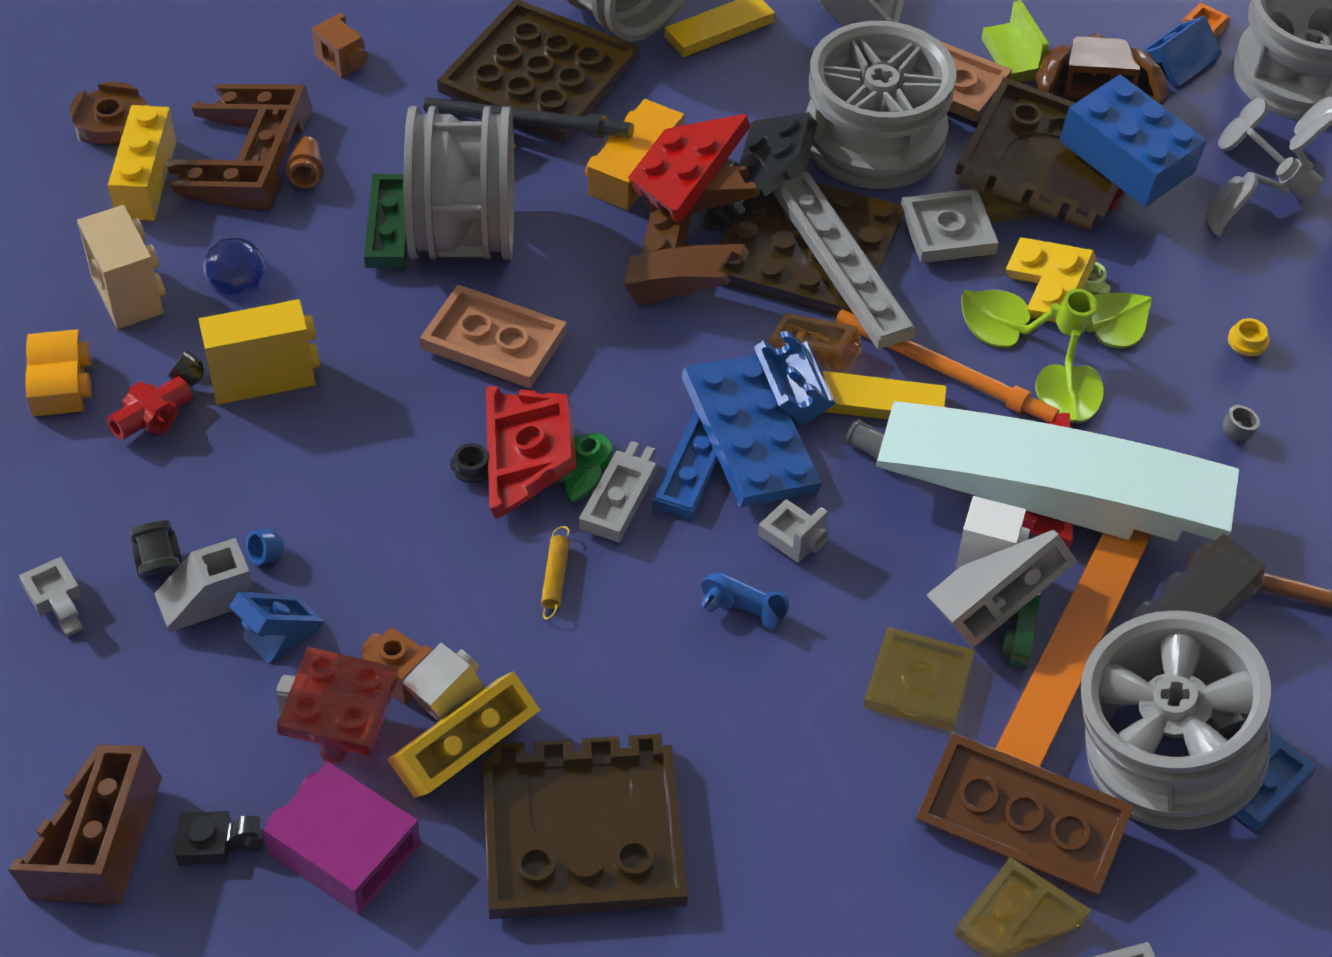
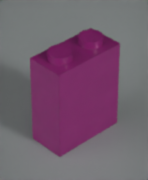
M328 761L316 774L312 773L303 780L297 794L284 808L280 807L271 814L263 829L269 855L357 915H360L421 845L417 819Z

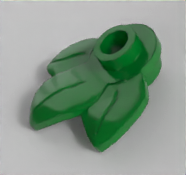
M589 433L583 436L574 434L576 469L555 482H565L567 495L573 503L584 498L597 487L602 478V471L608 467L612 460L613 446L609 438L601 433Z

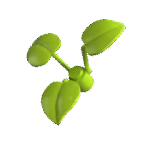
M1072 289L1066 293L1061 305L1057 303L1052 304L1048 312L1027 325L1030 320V313L1027 311L1028 306L1022 298L1013 293L1002 290H964L961 297L963 317L970 331L981 342L996 348L1013 347L1017 343L1020 333L1028 335L1054 316L1056 317L1059 330L1063 334L1071 336L1065 366L1051 364L1043 368L1037 376L1035 390L1040 401L1060 409V413H1070V422L1083 423L1091 419L1098 411L1104 396L1103 382L1095 369L1089 366L1073 367V359L1081 333L1085 330L1087 332L1094 331L1097 340L1111 348L1124 349L1132 347L1141 340L1146 330L1148 313L1152 303V297L1140 294L1100 293L1092 295L1084 289Z

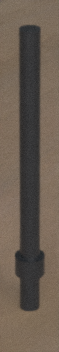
M426 97L423 103L425 112H428L430 106H437L439 114H452L454 116L482 119L484 106H491L492 114H501L503 107ZM512 108L513 123L585 132L587 137L604 138L605 135L632 138L634 133L633 123L607 120L605 115L588 114L587 117Z

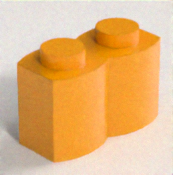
M79 329L28 334L26 341V398L32 417L84 411L85 398L92 397L90 375L85 373V366L92 365L89 341L82 342Z

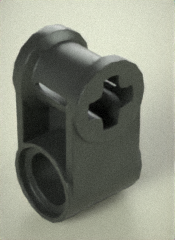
M169 520L149 522L129 530L139 579L175 571L182 563L176 532L172 530Z

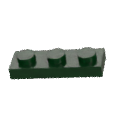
M372 174L364 250L365 268H405L407 241L404 215V174Z

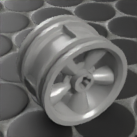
M1161 611L1133 618L1113 629L1096 645L1083 670L1081 699L1086 726L1085 740L1088 765L1093 780L1100 792L1133 804L1134 808L1130 816L1131 818L1147 825L1165 829L1186 830L1210 826L1231 817L1244 808L1261 788L1266 778L1270 760L1271 681L1266 663L1255 645L1231 625L1217 618L1189 611ZM1122 705H1139V712L1143 719L1138 720L1117 734L1109 725L1116 711ZM1212 709L1240 713L1245 721L1241 729L1229 740L1224 738L1206 722L1211 717ZM1164 734L1172 738L1184 737L1190 756L1168 757L1154 753Z

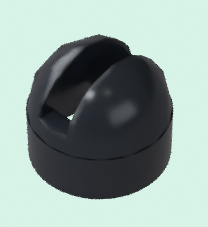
M186 350L169 373L168 378L172 380L179 376L189 386H194L203 377V362L196 355Z

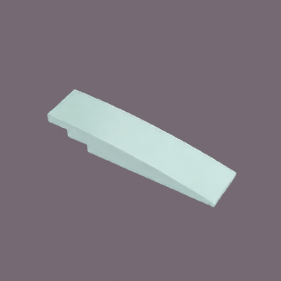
M897 401L893 402L875 466L992 501L1024 508L1033 513L1126 540L1130 539L1135 529L1176 542L1181 532L1186 531L1226 543L1232 530L1239 475L1238 468L1107 435L995 414Z

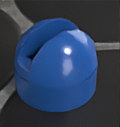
M252 530L247 535L246 553L254 565L273 563L284 552V541L274 530Z

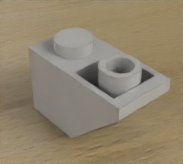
M236 538L191 552L155 592V597L168 632L231 612L233 610L229 606L238 592L254 593L250 571Z

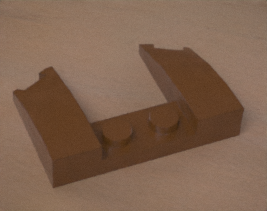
M217 84L214 87L216 93L221 98L214 104H205L197 101L191 108L194 116L239 127L250 128V131L237 160L168 159L166 166L169 174H178L180 180L170 182L174 193L213 204L244 209L270 210L281 185L277 171L294 132H303L313 108L306 86L290 84Z
M722 166L682 222L674 221L670 211L665 207L658 209L650 203L649 198H644V202L651 213L642 252L630 257L624 286L638 306L726 285L730 282L727 274L721 272V269L726 262L734 260L745 261L749 251L744 244L695 245L686 247L685 244L693 213L760 195L755 182L745 183L743 180L751 176L746 166Z

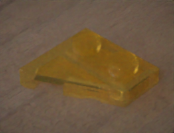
M1010 857L957 924L954 936L985 957H1012L1084 925L1088 920L1091 909Z

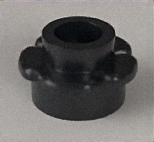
M475 443L460 446L455 451L454 457L450 462V468L452 471H455V477L467 483L486 479L489 476L487 450Z

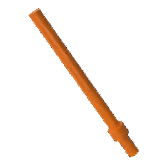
M844 309L838 313L836 324L870 339L853 313ZM911 340L887 347L1005 402L1006 408L1019 414L1027 412L1046 422L1055 421L1056 415L1060 413V409L1032 397V392L1018 385L1012 388Z

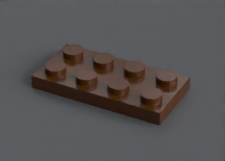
M952 732L916 816V823L1099 898L1134 805Z

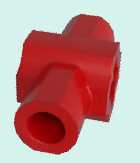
M179 376L158 388L152 384H145L140 381L131 386L126 397L122 399L123 408L107 417L108 426L113 435L122 441L143 428L148 433L154 432L161 435L171 429L173 421L178 417V408L193 399L192 391L187 382Z

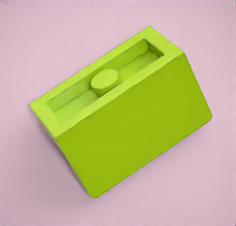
M1022 0L1013 2L1010 23L983 28L981 38L997 64L1012 69L1011 80L1019 83L1036 80L1042 60L1048 54L1049 43Z

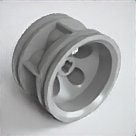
M1251 0L1248 9L1250 26L1242 34L1234 58L1233 71L1235 79L1242 91L1251 100L1255 98L1264 99L1268 103V111L1286 118L1300 120L1314 104L1325 97L1332 96V0Z
M409 106L404 139V215L406 241L410 259H420L422 252H428L430 259H438V257H474L491 260L493 252H501L503 260L512 259L514 236V133L511 107H502L501 114H492L491 106H484L482 121H459L452 114H439L437 106H430L428 114H421L419 106Z

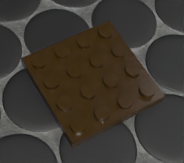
M513 0L437 80V89L439 93L464 102L587 117L639 59L640 46L524 1ZM518 124L563 143H566L575 132Z
M815 182L879 274L904 219L903 206ZM760 189L759 196L746 199L744 205L746 211L739 216L733 217L720 245L744 244L749 251L745 261L734 260L726 262L721 269V272L726 273L730 279L726 286L836 317L842 309L853 313L774 194L771 192L765 196Z

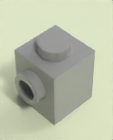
M442 642L402 681L417 704L437 721L443 719L485 688L476 674L480 670L477 662L464 650L460 649L457 653H454Z

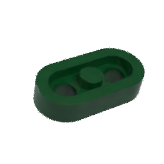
M1041 592L1009 618V620L1016 621L1015 629H1006L1001 656L1010 657L1009 667L1023 670L1028 668Z

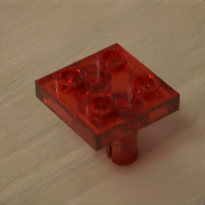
M307 647L276 724L278 735L319 744L322 759L330 763L342 762L347 756L346 751L370 756L399 678L398 667Z

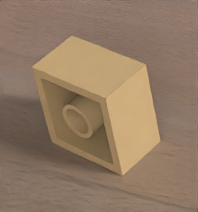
M124 205L77 219L91 277L116 328L120 329L164 314L160 297L166 296V292L160 275L154 273V269L160 267L159 260L153 245L145 246L144 244L146 236L138 218L131 219Z

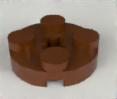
M123 82L97 84L98 90L88 95L86 89L80 92L70 105V115L78 139L84 142L114 143L119 146L131 105H147L145 98L139 95L137 88Z

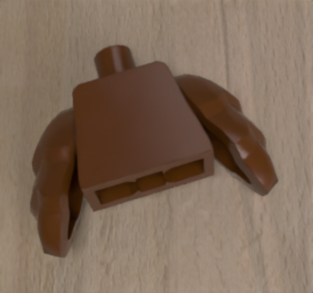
M1093 33L1088 37L1077 36L1073 39V44H1061L1050 50L1042 60L1036 75L1038 89L1058 97L1064 90V98L1083 99L1121 74L1160 105L1164 104L1168 99L1167 78L1161 67L1154 60L1153 55L1140 48H1130L1126 40L1105 38L1099 33Z

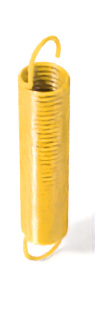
M566 526L556 528L550 539L541 598L544 619H550L561 605L570 540L562 535H553L556 530L566 528L568 536L569 528ZM545 607L555 608L551 616L545 617Z

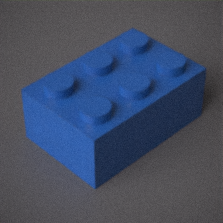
M1121 74L1069 107L1059 141L1144 207L1196 172L1207 143V139Z

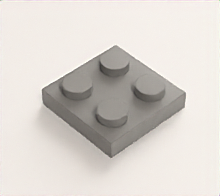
M968 189L902 197L903 217L920 263L997 253L998 240L977 190Z

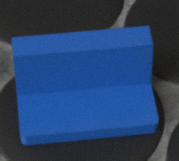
M1205 16L1178 24L1143 49L1153 55L1156 63H1162L1173 87L1181 86L1222 55L1219 44Z

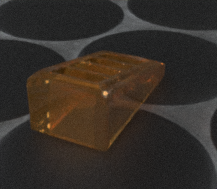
M789 313L783 315L768 339V343L773 348L780 349L786 345L782 340L780 332L788 331L793 333L794 330H797L799 332L795 337L802 343L807 341L811 345L821 367L845 374L849 373L862 350L858 326Z

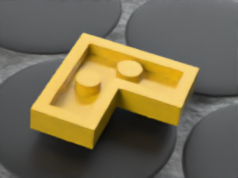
M1020 237L1006 267V271L1011 279L1038 283L1027 307L1030 317L1038 319L1051 309L1052 304L1057 303L1061 305L1068 291L1084 289L1097 259L1094 251L1090 249ZM1054 316L1048 321L1056 322V317Z

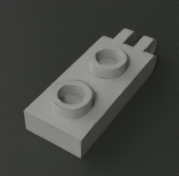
M631 441L625 453L618 450L615 452L579 518L580 530L620 543L656 475L658 464L653 462L656 456V448L647 446L641 458H639L638 454L641 444Z

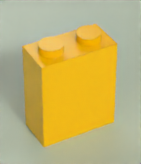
M300 299L198 318L216 405L316 385L313 369L321 367L316 343L309 344L310 340L316 339V332L312 315H303Z

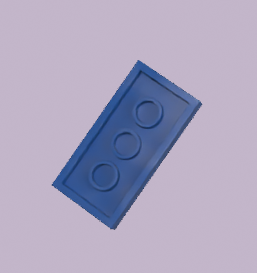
M757 355L684 366L681 378L740 508L819 492L822 481L790 415L779 407Z

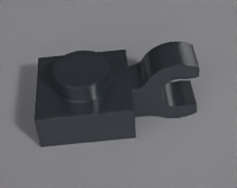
M229 811L180 813L175 852L178 864L228 863L229 850H262L264 832L263 829H259L260 817L242 816L232 822Z

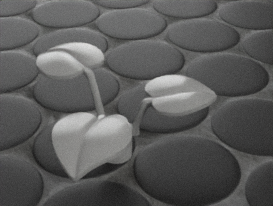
M1332 96L1325 97L1314 104L1294 128L1296 135L1290 140V149L1298 157L1296 160L1293 157L1287 159L1282 157L1253 129L1268 113V103L1262 98H1255L1250 101L1240 112L1239 117L1235 118L1226 127L1218 141L1219 147L1223 151H1230L1249 135L1280 164L1276 171L1279 182L1253 172L1246 173L1243 178L1235 176L1215 194L1207 209V223L1214 234L1221 238L1226 224L1251 197L1258 186V182L1278 189L1284 195L1290 191L1301 202L1309 200L1319 191L1323 184V178L1312 169L1314 164L1307 159L1302 149L1332 125Z

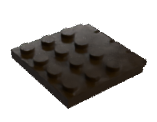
M1003 77L958 161L955 174L960 175L958 183L983 193L987 186L992 187L991 196L1021 206L1023 200L1029 201L1027 209L1056 220L1060 213L1065 214L1064 223L1088 232L1091 231L1093 225L1101 228L1119 190L1116 184L1059 141L1068 109L1075 102Z
M661 733L628 735L629 748H620L619 736L581 738L582 751H573L572 739L534 741L535 754H525V742L500 743L492 746V756L482 757L489 919L687 906L688 893L672 745L663 746Z

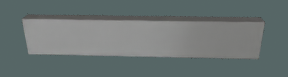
M808 171L800 172L784 181L772 193L876 348H885L914 338L916 328Z

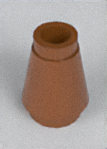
M309 136L298 139L285 167L287 177L298 188H312L324 176L319 144L317 140Z

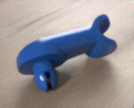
M712 573L701 583L702 591L705 594L702 600V607L706 609L709 606L708 612L716 611L719 607L724 609L736 608L760 616L762 626L773 630L778 625L777 615L784 617L789 611V600L787 595L781 591H772L767 594L724 573Z

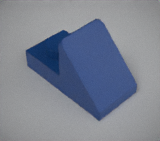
M238 592L229 606L242 619V626L246 629L243 633L244 641L268 663L279 659L319 630L324 623L297 595Z

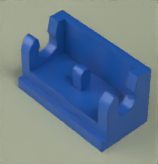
M781 331L782 340L786 343L784 347L774 349L771 344L762 341L754 349L779 407L804 426L835 405L836 401L811 345L807 341L802 343L788 331Z

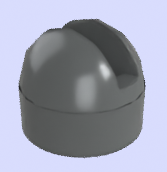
M1243 405L1232 406L1222 422V430L1229 440L1241 442L1247 441L1252 437L1260 426L1258 415Z

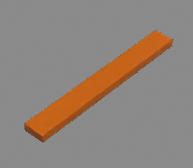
M1134 529L1129 540L1106 533L1102 534L995 748L996 750L1038 767L1042 766L1081 685L1086 661L1096 645L1104 638L1147 549L1152 534Z

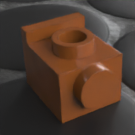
M340 12L311 28L315 57L339 77L343 78L365 66L368 53L364 50V40L356 29H351L346 25V17L343 13Z
M393 627L389 628L383 635L374 633L368 637L361 650L364 678L406 705L413 697L402 681L433 649L427 645L421 647Z

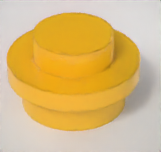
M1252 318L1238 321L1228 334V343L1231 348L1246 356H1257L1264 353L1270 342L1268 329L1265 324Z

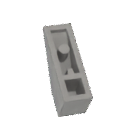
M1052 530L960 566L930 591L927 596L945 620L973 649L1067 571L1077 560L1059 534Z

